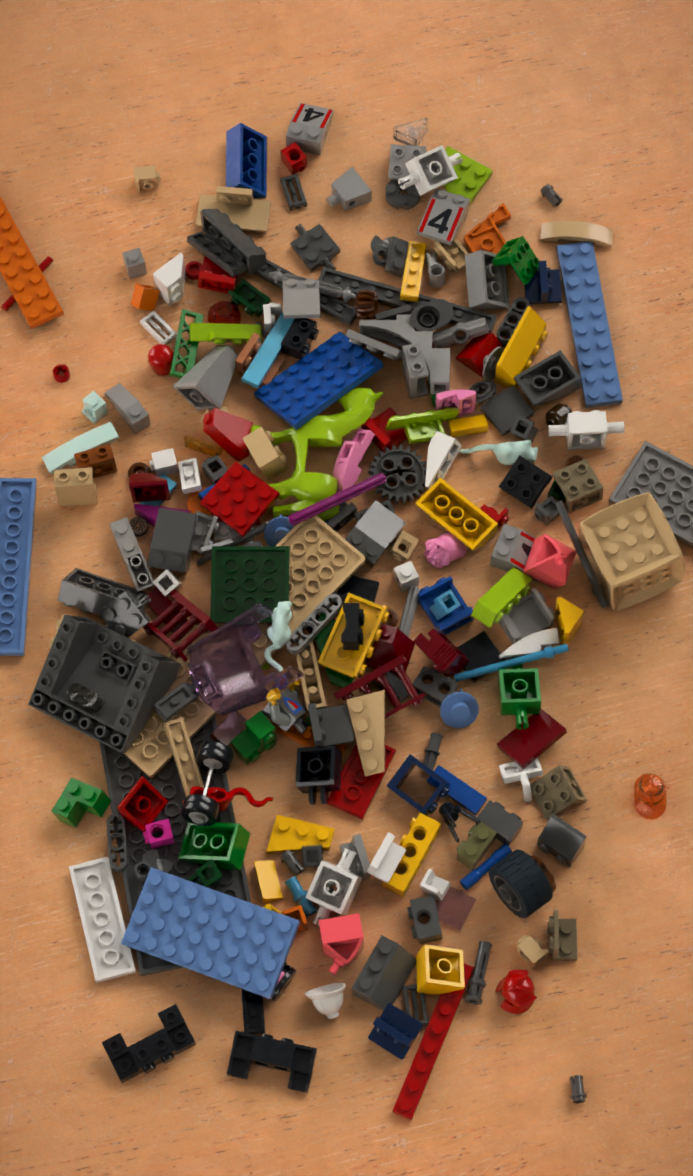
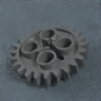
M393 445L392 450L386 447L385 453L379 451L378 456H374V462L370 463L371 468L368 471V474L371 475L369 478L379 473H383L386 476V483L378 486L375 494L381 492V499L387 496L390 501L395 499V504L399 500L405 504L406 499L412 502L413 496L418 499L420 496L419 492L424 493V487H426L425 466L427 462H421L422 455L415 456L417 450L411 453L409 452V446L406 450H403L402 445H400L399 449H396L395 445ZM407 462L410 464V467H405L402 463ZM384 465H389L392 469H386ZM405 480H412L414 484H408ZM393 482L396 486L391 487L387 483Z

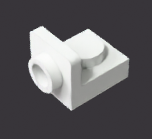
M269 303L263 305L265 333H269L272 325H275V316L281 315V304Z

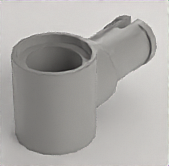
M431 252L432 257L430 253H427L425 259L428 264L429 284L434 288H440L445 284V268L438 263L435 252Z

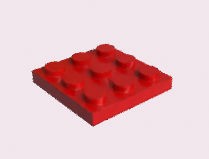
M235 461L199 504L244 538L280 494Z

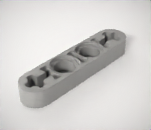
M328 595L297 627L286 643L289 653L294 655L300 654L340 612L343 604L339 595ZM337 601V606L332 605L330 607V602L334 603ZM320 613L326 615L323 621H317L315 617ZM311 627L313 632L310 635L303 634V629ZM292 642H293V643H297V642H298V645H299V646H298V647H296V646H293V647H292L291 643H292Z

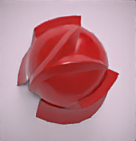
M527 970L509 971L507 976L497 985L495 992L502 991L501 996L505 998L500 1006L503 1010L512 1014L524 1013L537 998L534 994L533 981L527 976Z

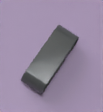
M518 297L513 301L497 330L496 337L504 349L529 306L528 300L523 297Z

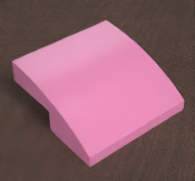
M449 390L436 394L435 411L443 410L447 407H458V417L475 411L476 392L473 390Z

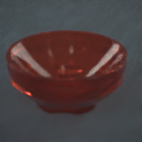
M229 301L215 303L208 312L209 323L239 324L241 321L240 310L234 303ZM222 308L229 310V313L225 316L220 315L218 312Z

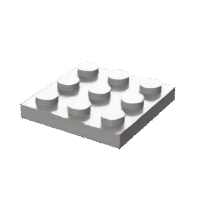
M350 329L347 330L345 336L350 338L349 342L364 347L366 344V349L381 354V351H383L384 356L398 361V358L402 359L401 350Z

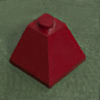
M145 472L130 474L129 488L133 503L171 500L166 479Z
M382 624L380 630H382L381 636L378 641L375 640L373 643L374 652L371 658L368 659L367 666L377 669L403 654L407 660L403 663L406 672L415 643L397 627ZM393 669L389 671V672H392L393 674L398 675L397 672H394V671H393Z

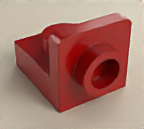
M485 504L480 508L498 523V528L500 526L503 527L509 520V509L507 508L500 514L494 508L488 507Z

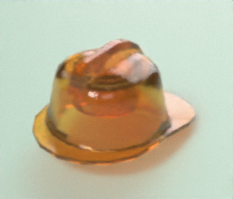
M652 773L643 774L638 777L634 785L636 810L646 819H656L663 815L666 810L665 782L661 777Z

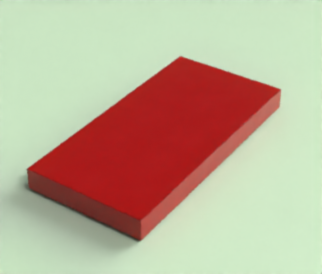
M356 742L341 772V791H332L327 804L363 820L396 753V749L385 745V772L365 777Z

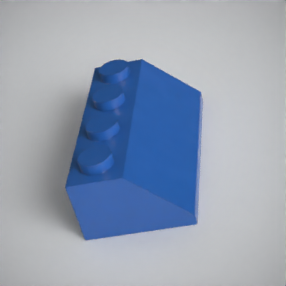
M239 123L226 131V187L253 189V198H265L267 192V136Z

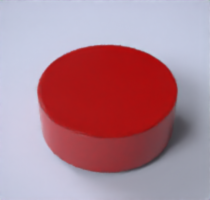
M197 261L189 262L185 267L186 276L191 280H198L202 264Z

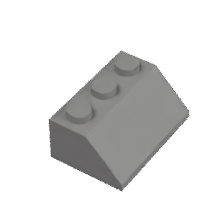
M478 250L465 255L469 308L480 311L509 309L506 265L494 266L492 260L497 255L496 253Z

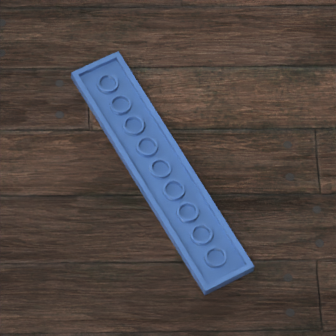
M593 242L557 245L556 250L581 377L585 407L620 404L623 402Z
M0 478V656H25L37 487L36 478Z

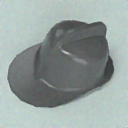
M444 299L429 301L414 308L410 316L411 324L418 331H434L450 322L453 317V307Z

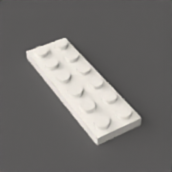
M108 856L69 866L96 983L136 973L130 947L121 944L126 928Z

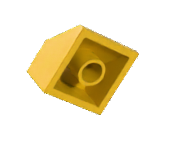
M425 944L416 954L417 992L439 995L465 988L463 950Z

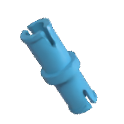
M296 876L285 882L294 896V902L302 905L305 916L309 917L314 914L317 909L311 900L305 898L308 892L307 890L304 891Z

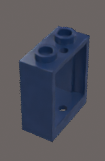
M409 754L387 784L389 789L426 816L429 813H434L438 807L437 802L441 797L444 798L450 791V783L411 754ZM416 765L441 783L424 807L399 789Z

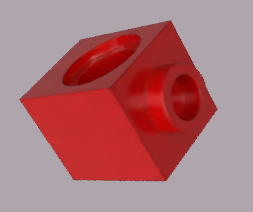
M296 142L280 150L281 161L292 175L302 172L307 167V156Z

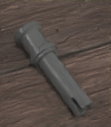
M486 941L479 942L473 975L468 980V993L464 997V1001L475 1005L482 1004V991L486 987L484 978L492 944Z

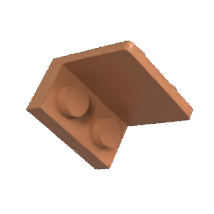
M253 333L235 360L236 371L243 375L262 346L259 334ZM278 355L261 384L267 385L274 379L286 361L284 355Z

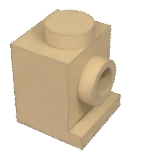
M155 166L134 168L137 193L140 192V189L158 187L157 183H161L160 172L156 173Z
M402 530L398 533L396 540L389 552L393 553L391 557L400 562L408 560L419 539ZM399 545L404 546V551L399 550Z
M524 935L517 942L516 951L532 969L548 957L549 950L547 948L542 950L543 946L539 940L533 939L530 935Z

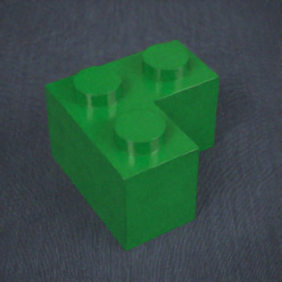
M261 710L245 722L246 730L231 740L232 749L246 765L259 759L263 751L272 749L277 741L276 727Z
M71 778L51 812L60 822L76 828L86 811L102 817L112 800L103 790Z

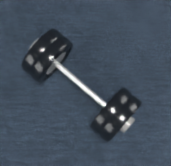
M205 741L198 748L196 763L202 769L209 772L203 794L188 795L183 803L181 815L192 824L211 826L217 820L219 804L206 795L212 773H224L231 767L233 751L227 745L216 741Z

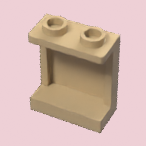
M91 467L54 471V484L60 507L98 504L97 485L94 484Z

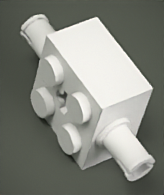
M443 145L414 157L405 163L410 175L398 180L399 184L404 183L400 188L406 189L415 184L421 196L458 178L453 167L463 162L462 158L455 160L461 155L455 153L448 157Z
M599 410L591 412L574 411L568 413L565 425H548L549 437L566 436L567 450L605 448L607 434L624 433V421L607 422L606 411Z
M345 848L339 864L336 865L321 860L305 897L320 906L312 923L319 926V920L328 919L331 911L347 915L363 878L349 870L357 854L356 852ZM332 884L336 885L337 891H333V888H331Z

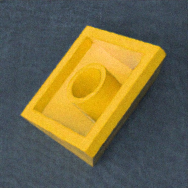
M557 597L555 607L556 621L562 645H568L582 625L584 611L564 598Z

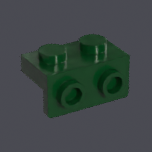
M242 279L234 291H228L231 297L230 301L236 306H239V304L243 306V310L250 316L254 314L259 318L263 313V305L272 302L268 296L244 279Z

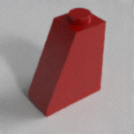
M216 408L204 415L203 431L238 462L249 456L250 451L243 437L251 433L253 422Z

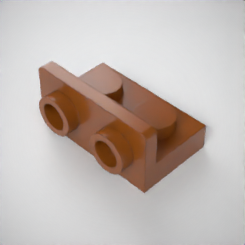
M110 444L74 454L77 467H91L93 478L117 472Z

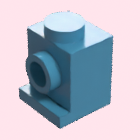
M450 589L433 600L435 604L429 608L436 619L439 620L461 606V604Z

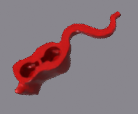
M193 786L190 789V795H202L204 788ZM211 787L208 788L206 795L218 802L219 813L224 812L234 796L237 795L245 796L252 806L258 808L263 807L267 802L273 801V797H266L262 801H256L251 793L242 787L234 788L230 792L223 788Z

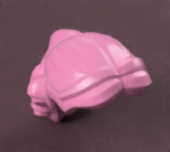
M446 532L438 538L429 539L425 542L426 550L424 555L433 567L442 569L444 566H448L449 562L462 558L468 547L450 532Z

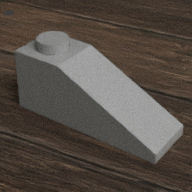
M120 383L104 392L135 434L151 425L149 414L140 402Z

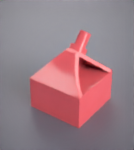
M544 534L534 539L523 573L553 589L559 588L566 584L577 552L571 547Z
M357 913L319 920L323 953L325 956L333 959L334 962L328 971L336 975L340 968L353 962L364 948L360 915Z

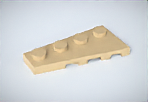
M385 690L347 699L365 777L385 772Z

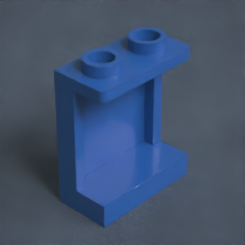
M451 576L443 577L433 586H426L419 591L418 603L434 628L440 633L447 635L474 620V617L471 616L473 612L472 607L468 608L453 585ZM451 589L461 606L437 620L429 607L435 604L433 601L435 598Z

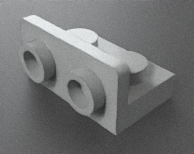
M361 834L354 835L350 843L340 845V851L343 854L344 849L347 848L357 853L349 870L363 877V881L370 878L371 874L366 872L370 863Z

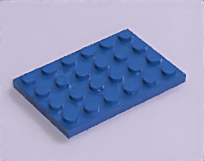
M339 331L272 379L270 383L265 384L254 392V396L297 430L383 368L382 361L361 346L349 342L350 338Z

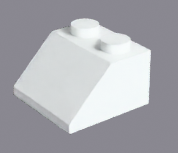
M179 253L153 273L155 288L160 291L159 296L169 306L179 302L184 296L186 272L182 253Z

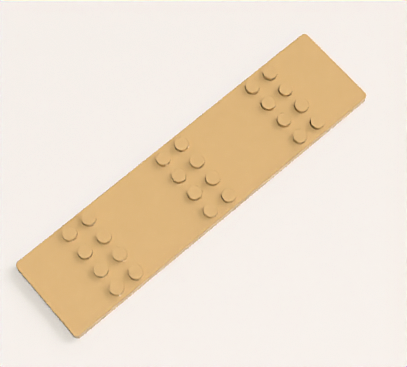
M317 515L297 524L276 545L290 546L289 601L292 602L290 607L292 618L289 622L291 634L328 595L336 593L365 563V556ZM216 624L220 632L215 636L209 631L207 633L204 632L182 651L188 659L186 662L180 657L176 659L169 651L165 656L181 663V666L165 696L182 683H189L191 685L198 679L204 683V689L198 693L199 697L168 721L183 717L191 740L267 663L264 652L267 647L273 644L267 635V630L272 624ZM195 625L176 645L180 644L199 625ZM274 650L271 653V658L278 650ZM156 711L152 713L127 752L123 753L150 778L154 777L174 757L164 727L165 721Z

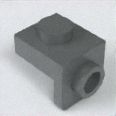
M550 496L543 503L535 504V517L546 525L560 515L555 505L557 501Z

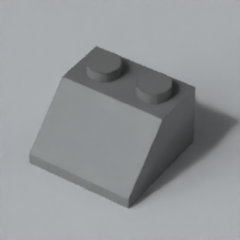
M290 279L283 281V319L320 318L319 280L307 279L296 281Z

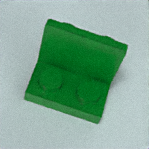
M524 236L507 241L493 258L492 263L495 267L499 265L505 266L510 263L523 285H526L537 272L539 259L535 256Z

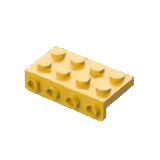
M348 592L344 603H359L360 609H363L364 626H360L363 633V645H359V650H343L341 634L345 630L346 619L342 606L317 663L358 680L359 675H364L367 665H364L366 659L371 658L374 652L373 643L375 640H379L382 633L380 627L382 623L387 622L390 613L387 612L388 606L378 605Z

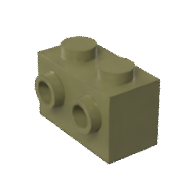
M480 822L477 826L473 825L468 832V839L466 841L462 840L456 849L458 851L457 860L471 870L476 868L496 840L497 832L483 822Z

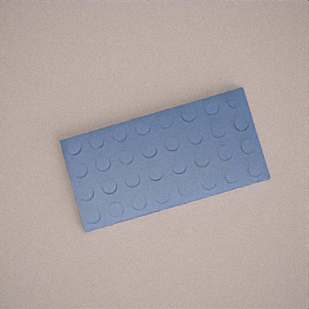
M151 867L121 944L262 997L272 999L301 921Z

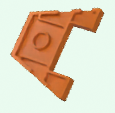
M504 203L499 205L495 212H491L482 223L476 225L464 236L463 241L471 253L485 250L497 254L506 243L496 226L511 219V214Z

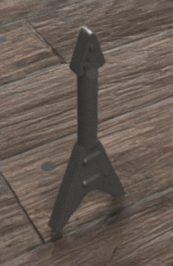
M268 522L251 529L244 538L238 535L234 538L199 548L200 554L205 555L197 561L198 566L212 559V546H234L264 532Z

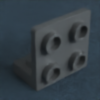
M316 703L308 704L315 747L354 742L348 706L346 704L317 709Z

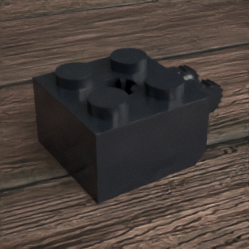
M335 745L297 748V788L302 793H309V803L311 805L316 804L317 792L321 794V803L327 804L328 792L341 791V751Z

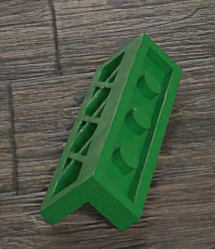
M185 309L181 311L169 373L170 376L180 379L194 367L199 343L190 341V335L187 342L181 336L186 331L190 334V326L184 320L185 316L194 318L192 323H202L204 317L203 314ZM182 347L186 349V356L184 358L178 352ZM180 363L183 365L182 373L175 371V366Z

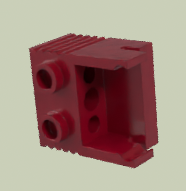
M432 628L428 633L431 637L430 640L420 633L413 642L434 662L432 666L439 673L454 677L470 661L439 631Z

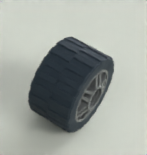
M514 850L489 869L490 881L497 895L508 909L520 918H527L553 897V890L547 876L536 861L522 850Z

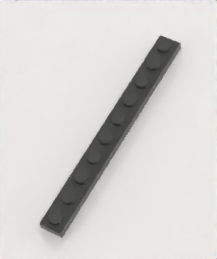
M323 267L318 279L319 282L335 285L343 290L350 287V290L356 296L359 291H375L378 296V303L395 308L409 304L412 311L414 308L436 299L419 294L418 302L400 300V288ZM450 303L453 307V317L449 323H467L485 317L489 333H492L496 322V315Z

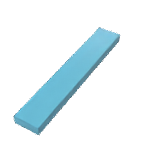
M283 312L281 313L242 377L243 383L257 389L260 387L280 354L281 342L295 318L283 319Z

